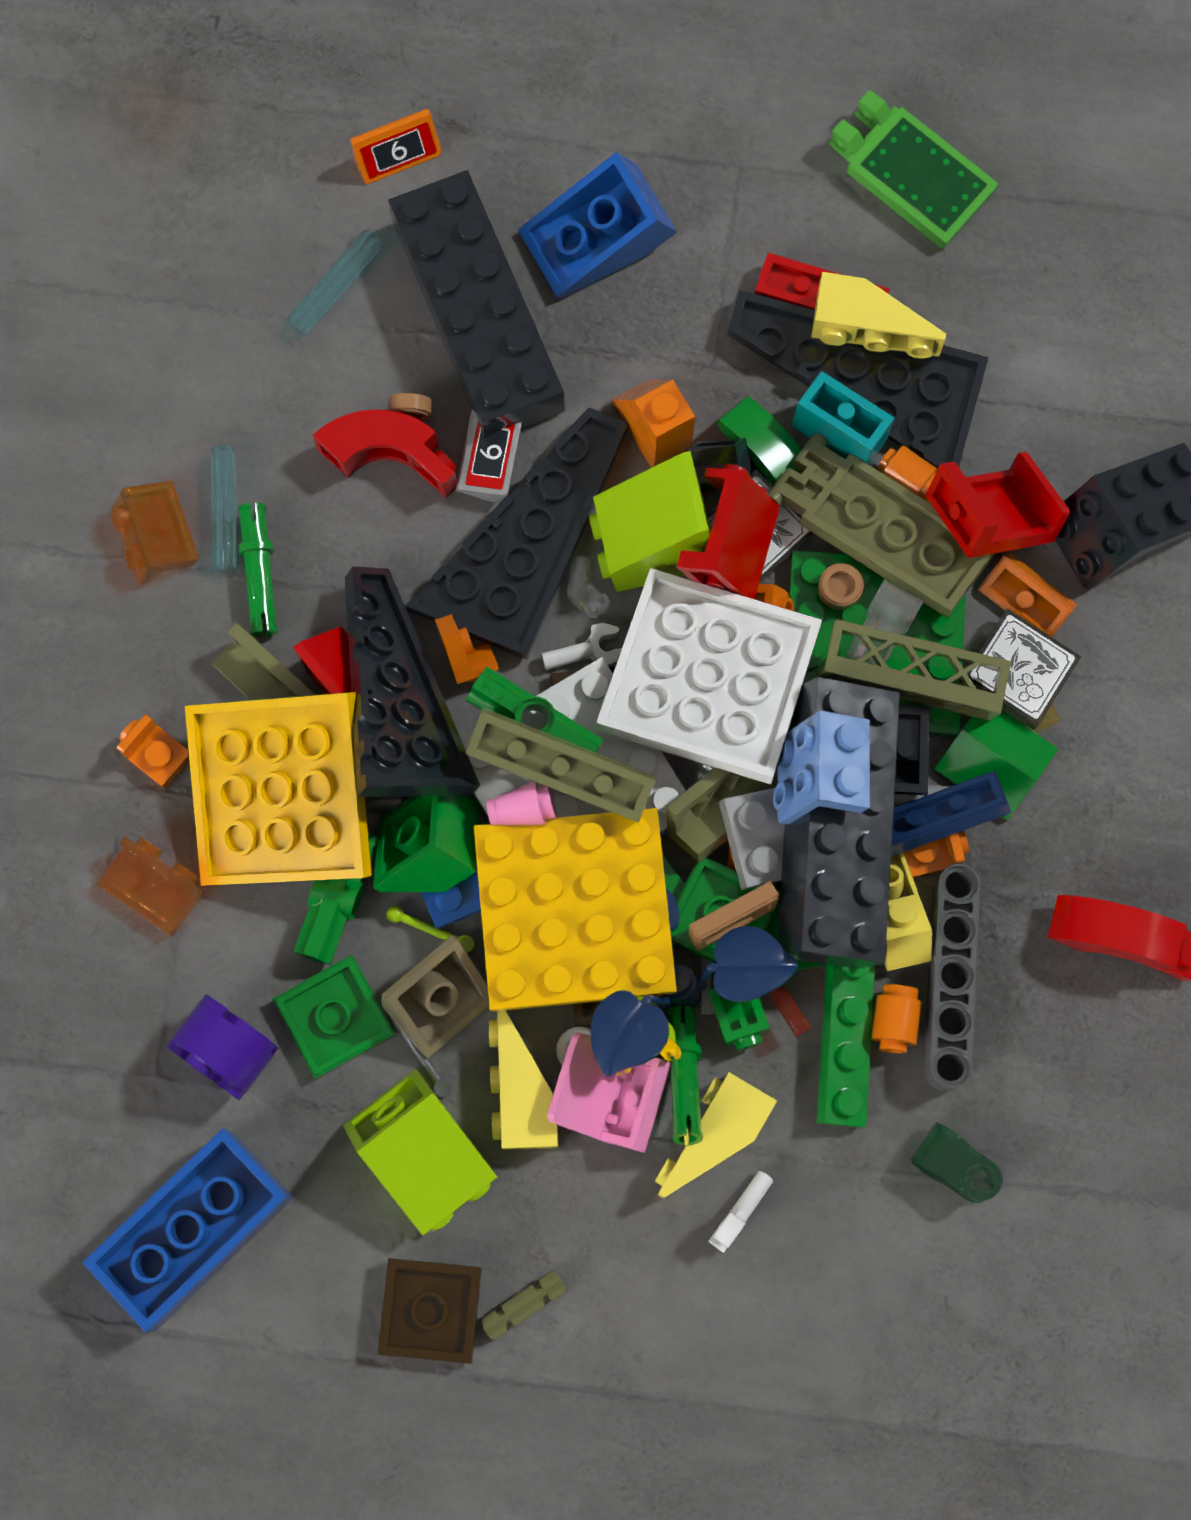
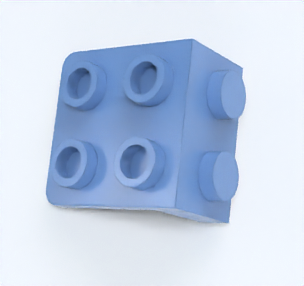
M819 710L786 734L777 763L778 784L773 796V803L777 809L779 823L790 824L818 806L862 813L870 808L869 719Z

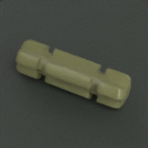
M555 1271L549 1272L538 1280V1285L535 1287L533 1284L501 1305L502 1309L500 1311L494 1310L482 1318L480 1321L481 1326L487 1336L492 1341L497 1340L509 1332L508 1327L511 1325L516 1327L544 1308L546 1301L549 1299L554 1301L563 1295L567 1289L558 1273Z

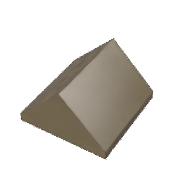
M452 935L382 994L381 1007L422 1055L428 1059L489 1007L488 986L458 939Z

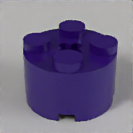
M207 994L198 1002L167 1045L169 1050L239 1101L248 1092L279 1049L263 1034L243 1019L228 1011L225 1006Z

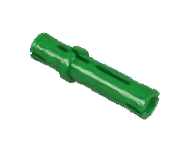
M251 503L242 504L238 507L242 532V543L238 547L239 555L244 557L250 620L249 632L253 637H261V632L263 631L262 619H264L266 637L278 634L270 555L273 554L274 549L273 542L268 540L267 508L263 503H255V521L252 520Z
M675 1006L667 1010V1019L675 1030L676 1044L681 1048L682 1054L680 1059L676 1060L671 1056L672 1061H669L671 1063L673 1109L672 1136L673 1142L684 1145V1136L687 1135L688 1127V1145H694L703 1140L697 1063L701 1060L702 1053L701 1046L696 1043V1010L693 1007L685 1006V1016H682L681 1022V1006Z

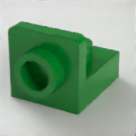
M715 988L708 990V996L722 1033V1041L725 1048L735 1045L737 1052L763 1043L761 1036L768 1034L770 1027L759 998L746 1002H735L719 996Z

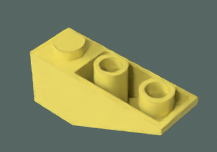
M822 272L811 338L821 339L823 343L834 346L844 345L845 343L863 345L867 350L874 352H885L889 349L904 351L914 358L939 357L946 340L945 332L866 278Z
M904 853L891 857L885 960L887 971L929 962L932 956V929Z
M506 1010L497 1011V1020H489L490 1047H498L499 1066H490L491 1094L500 1093V1112H492L493 1140H501L503 1150L558 1148V1125L548 1120V1110L553 1093Z
M730 1072L723 1081L715 1077L701 1100L709 1105L701 1118L703 1140L698 1144L688 1145L687 1127V1135L684 1136L685 1148L677 1162L668 1157L654 1181L662 1186L657 1195L665 1198L754 1142L777 1100Z

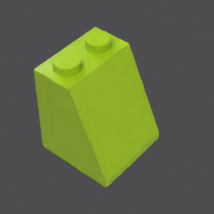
M691 451L681 453L593 497L596 513L589 515L590 524L595 540L602 539L605 552L597 553L603 579L611 577L616 592L644 586L650 568L678 577L686 576L676 567L681 550L705 552L711 531Z
M416 1068L343 1124L356 1152L422 1236L430 1230L435 1231L444 1227L452 1219L455 1210L468 1200L475 1201L482 1197L489 1190L491 1182L497 1178L489 1164Z

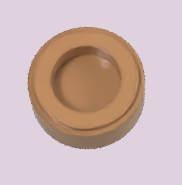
M414 393L393 394L388 397V410L407 414L422 421L431 416L432 400L427 396Z
M844 563L831 565L820 577L818 583L819 597L826 606L832 609H849L861 597L864 587L863 578L859 571L851 565Z

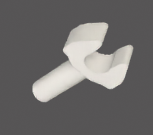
M606 623L594 624L591 626L590 636L584 643L541 653L545 670L587 659L596 661L601 657L608 667L616 666L622 648L606 652L600 648L599 644L605 639L619 636V628Z
M762 1171L757 1172L708 1242L723 1253L729 1248L745 1226L749 1216L772 1185L773 1179Z

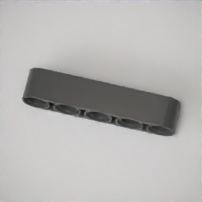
M953 864L947 867L935 880L932 889L931 961H929L924 1074L928 1083L941 1091H950L965 1084L972 1072L980 882L976 872L964 864ZM956 877L962 880L966 886V896L956 898L950 895L946 890V879ZM953 921L961 925L965 935L962 943L950 942L945 937L943 931L944 923ZM951 966L960 971L963 979L960 988L953 989L944 984L941 978L943 967ZM949 1011L958 1016L961 1027L956 1035L947 1034L941 1029L939 1017L942 1012ZM941 1057H949L958 1065L959 1072L954 1081L944 1080L937 1072V1063Z

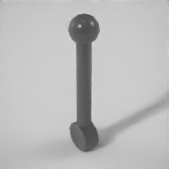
M392 1020L391 1026L393 1030L402 1034L433 1081L434 1093L441 1098L447 1097L452 1091L451 1083L440 1077L430 1060L422 1055L400 1027Z

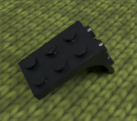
M1185 442L1096 474L1064 500V503L1070 510V514L1055 541L1085 589L1090 590L1099 586L1111 575L1141 556L1191 535V452Z

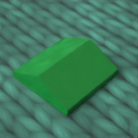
M1001 710V713L991 721L972 716L936 765L934 771L956 785L995 770L1012 812L1001 817L1007 822L1059 749L1007 712Z

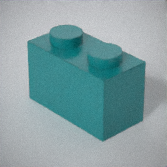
M821 371L798 402L791 426L809 438L814 433L822 435L828 442L826 448L845 460L851 453L869 465L887 441L895 418Z

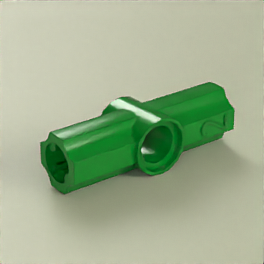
M486 667L480 674L466 698L467 703L480 711L486 708L523 723L522 717L527 712L539 711L547 719V725L541 731L596 753L604 741L599 736L554 709L547 699L533 696L489 667Z
M368 833L371 860L376 849L377 836ZM364 878L314 880L307 904L310 908L295 944L296 946L293 951L295 954L332 966L348 921L353 920L359 908L365 885L362 883Z

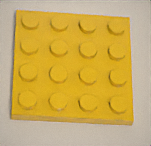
M356 692L185 706L201 886L352 879L372 876L365 797L357 796L353 729Z
M658 808L644 809L639 823L610 812L545 820L546 825L500 824L491 826V824L474 826L491 1012L603 1001L607 996L621 990L631 992L635 996L665 995L677 992Z

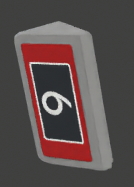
M473 409L471 410L455 491L495 503L507 496L522 422L484 436Z

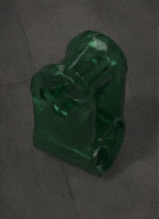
M938 1122L934 1123L910 1158V1162L924 1174L944 1184L971 1203H981L993 1198L1000 1192L1003 1184V1175L1000 1168L993 1161L971 1147L957 1133ZM983 1170L987 1174L984 1182L989 1187L988 1189L983 1187L974 1191L971 1188L974 1180L968 1174L969 1172L975 1174Z

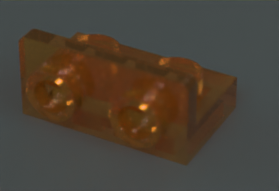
M173 481L122 489L111 508V518L116 531H121L126 545L124 549L125 561L129 570L135 572L138 583L148 582L153 573L195 566L199 556Z
M124 836L119 843L123 849L97 885L173 937L204 894L203 891L194 885L199 877L178 862L175 863L172 869L158 860L163 852L142 837L134 843Z

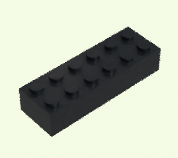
M465 170L388 199L394 228L471 410L473 409L484 436L522 422L521 428L565 412L564 390L469 171Z
M817 677L801 686L791 719V730L819 710L869 719L870 808L862 813L818 806L794 822L785 824L777 941L795 960L861 969L884 964L886 960L899 692Z

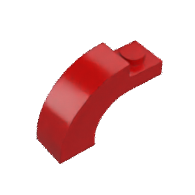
M380 409L352 412L330 421L312 435L317 451L347 478L357 469L372 461L395 460L415 470L445 498L456 489L455 464L442 451L437 450L433 453L439 447L436 431L422 421L407 414Z
M1058 894L1047 938L1080 952L1101 953L1128 959L1179 980L1191 981V932L1186 930L1187 924L1129 905L1089 897Z

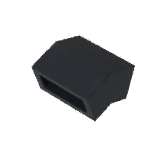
M746 438L701 441L686 449V452L691 451L702 493L718 492L704 478L706 468L722 469L727 464L737 465L746 469L750 476L751 463Z

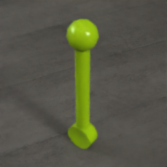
M397 905L391 906L387 910V919L392 923L401 921L445 941L453 935L458 939L467 954L474 949V940L468 935L458 937L442 929L437 930L435 926L405 914L403 909Z

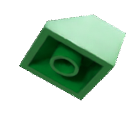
M411 796L381 817L378 826L373 888L379 892H446L459 882L467 880L476 872L477 866L474 826L478 825L479 802L470 796Z

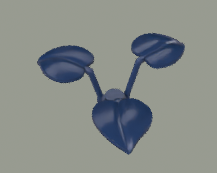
M666 889L670 932H672L679 924L680 912L674 896ZM751 926L737 927L728 931L717 941L714 948L717 963L708 964L699 978H696L695 973L689 967L674 965L677 989L675 994H665L664 996L646 995L639 1001L634 994L628 991L621 990L612 993L596 1008L591 1023L592 1050L602 1073L606 1077H611L623 1070L652 1060L663 1050L669 1037L668 1021L660 1008L650 1004L663 1005L666 1009L681 1006V1012H685V1006L695 1008L700 1002L701 990L706 989V982L714 972V988L719 996L735 1002L755 1000L785 984L798 970L797 961L766 931Z

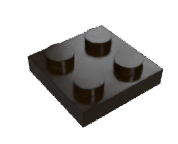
M388 1258L377 1355L472 1364L482 1267Z

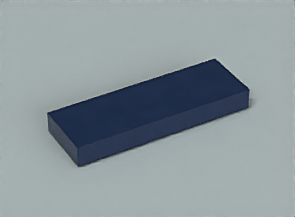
M991 771L894 807L891 857L1012 813L996 771Z

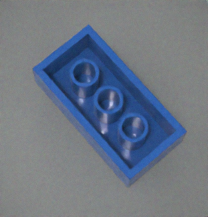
M222 1128L82 1263L145 1333L154 1332L169 1320L294 1197L233 1131Z

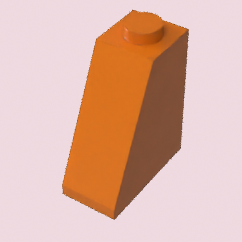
M673 379L647 380L611 399V404L621 420L629 423L628 432L650 468L686 452V449L692 446L695 415Z

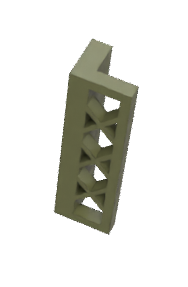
M835 619L827 654L821 662L818 677L899 692V699L991 721L1001 713L1011 661ZM842 633L859 637L868 653L857 660L837 656ZM871 640L881 642L883 644L876 648ZM891 645L902 647L912 661V664L900 671L890 669L879 653ZM915 651H919V652H923V653H927V654H926L925 656L919 658V656L917 655V653H916ZM934 656L947 658L956 674L945 681L932 678L923 663ZM873 658L877 665L865 663V661ZM959 661L969 663L971 665L963 669ZM978 666L998 670L993 693L976 689L967 673ZM916 668L920 675H915L908 672ZM960 678L964 686L953 684L952 682Z
M237 622L227 631L233 641L211 664L249 700L315 695Z
M483 708L465 753L638 823L657 777L486 708Z
M791 721L787 733L791 730ZM776 766L771 784L715 767L666 807L668 836L694 860L700 863L728 840L719 801L725 798L776 788L778 784V766Z

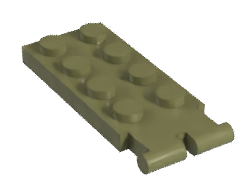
M814 433L792 461V465L802 474L787 468L767 494L779 506L784 504L801 515L800 525L948 618L995 553L968 558L931 503L851 453L845 460L826 448L828 442L822 435Z

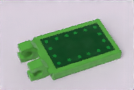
M869 90L859 100V108L856 110L855 116L872 131L863 139L859 130L842 119L832 130L831 135L833 137L829 140L828 144L850 163L847 174L944 250L996 192L999 183L903 107L898 109L893 106L890 110L885 100Z

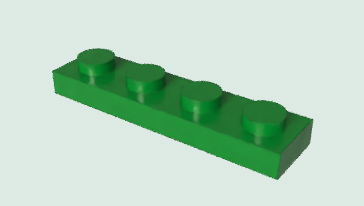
M826 964L817 1124L855 1128L866 1127L875 966L856 969Z

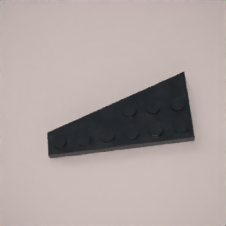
M739 291L728 328V336L807 387H810L821 371H823L895 418L888 439L901 447L904 445L937 469L940 464L956 462L958 467L960 466L989 357L943 345L939 357L931 356L924 359L909 356L907 352L891 349L885 352H874L858 344L828 345L823 343L821 339L811 338L815 310L750 292Z
M588 407L554 444L551 452L537 467L534 466L524 476V481L510 496L507 495L462 543L463 547L451 560L436 571L426 587L418 595L415 594L405 605L406 610L433 622L436 619L452 614L458 630L466 627L470 637L527 660L589 520V515L593 511L595 506L593 497L600 494L628 431L629 423Z
M353 566L345 576L351 692H356L353 729L357 796L472 795L480 786L479 780L468 755L465 754V747L390 570L387 568Z

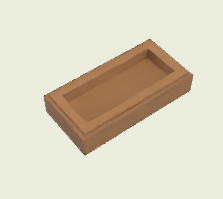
M769 881L689 925L688 937L695 949L700 951L717 942L728 931L746 926L776 910L779 894L772 882Z

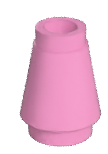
M535 781L496 796L493 799L486 800L491 826L500 824L546 825L545 820L557 818L552 788Z

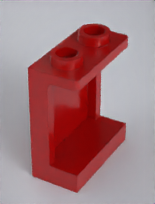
M1028 452L1018 453L1008 470L965 477L956 462L940 464L925 495L968 558L1053 543L1070 514L1067 505Z
M731 464L724 465L722 469L706 468L704 478L721 494L705 552L681 550L676 567L692 581L755 600L780 506L767 494L765 488L759 486L749 476V472L746 469Z

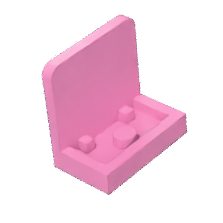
M576 1032L572 1035L548 1110V1120L551 1123L599 1141L645 1153L671 1063L654 1057L642 1065L633 1067L628 1074L621 1071L622 1075L620 1076L615 1074L611 1077H606L595 1059L591 1036Z

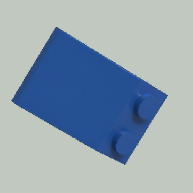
M618 152L611 155L518 229L553 292L559 299L644 258L677 233L638 165Z

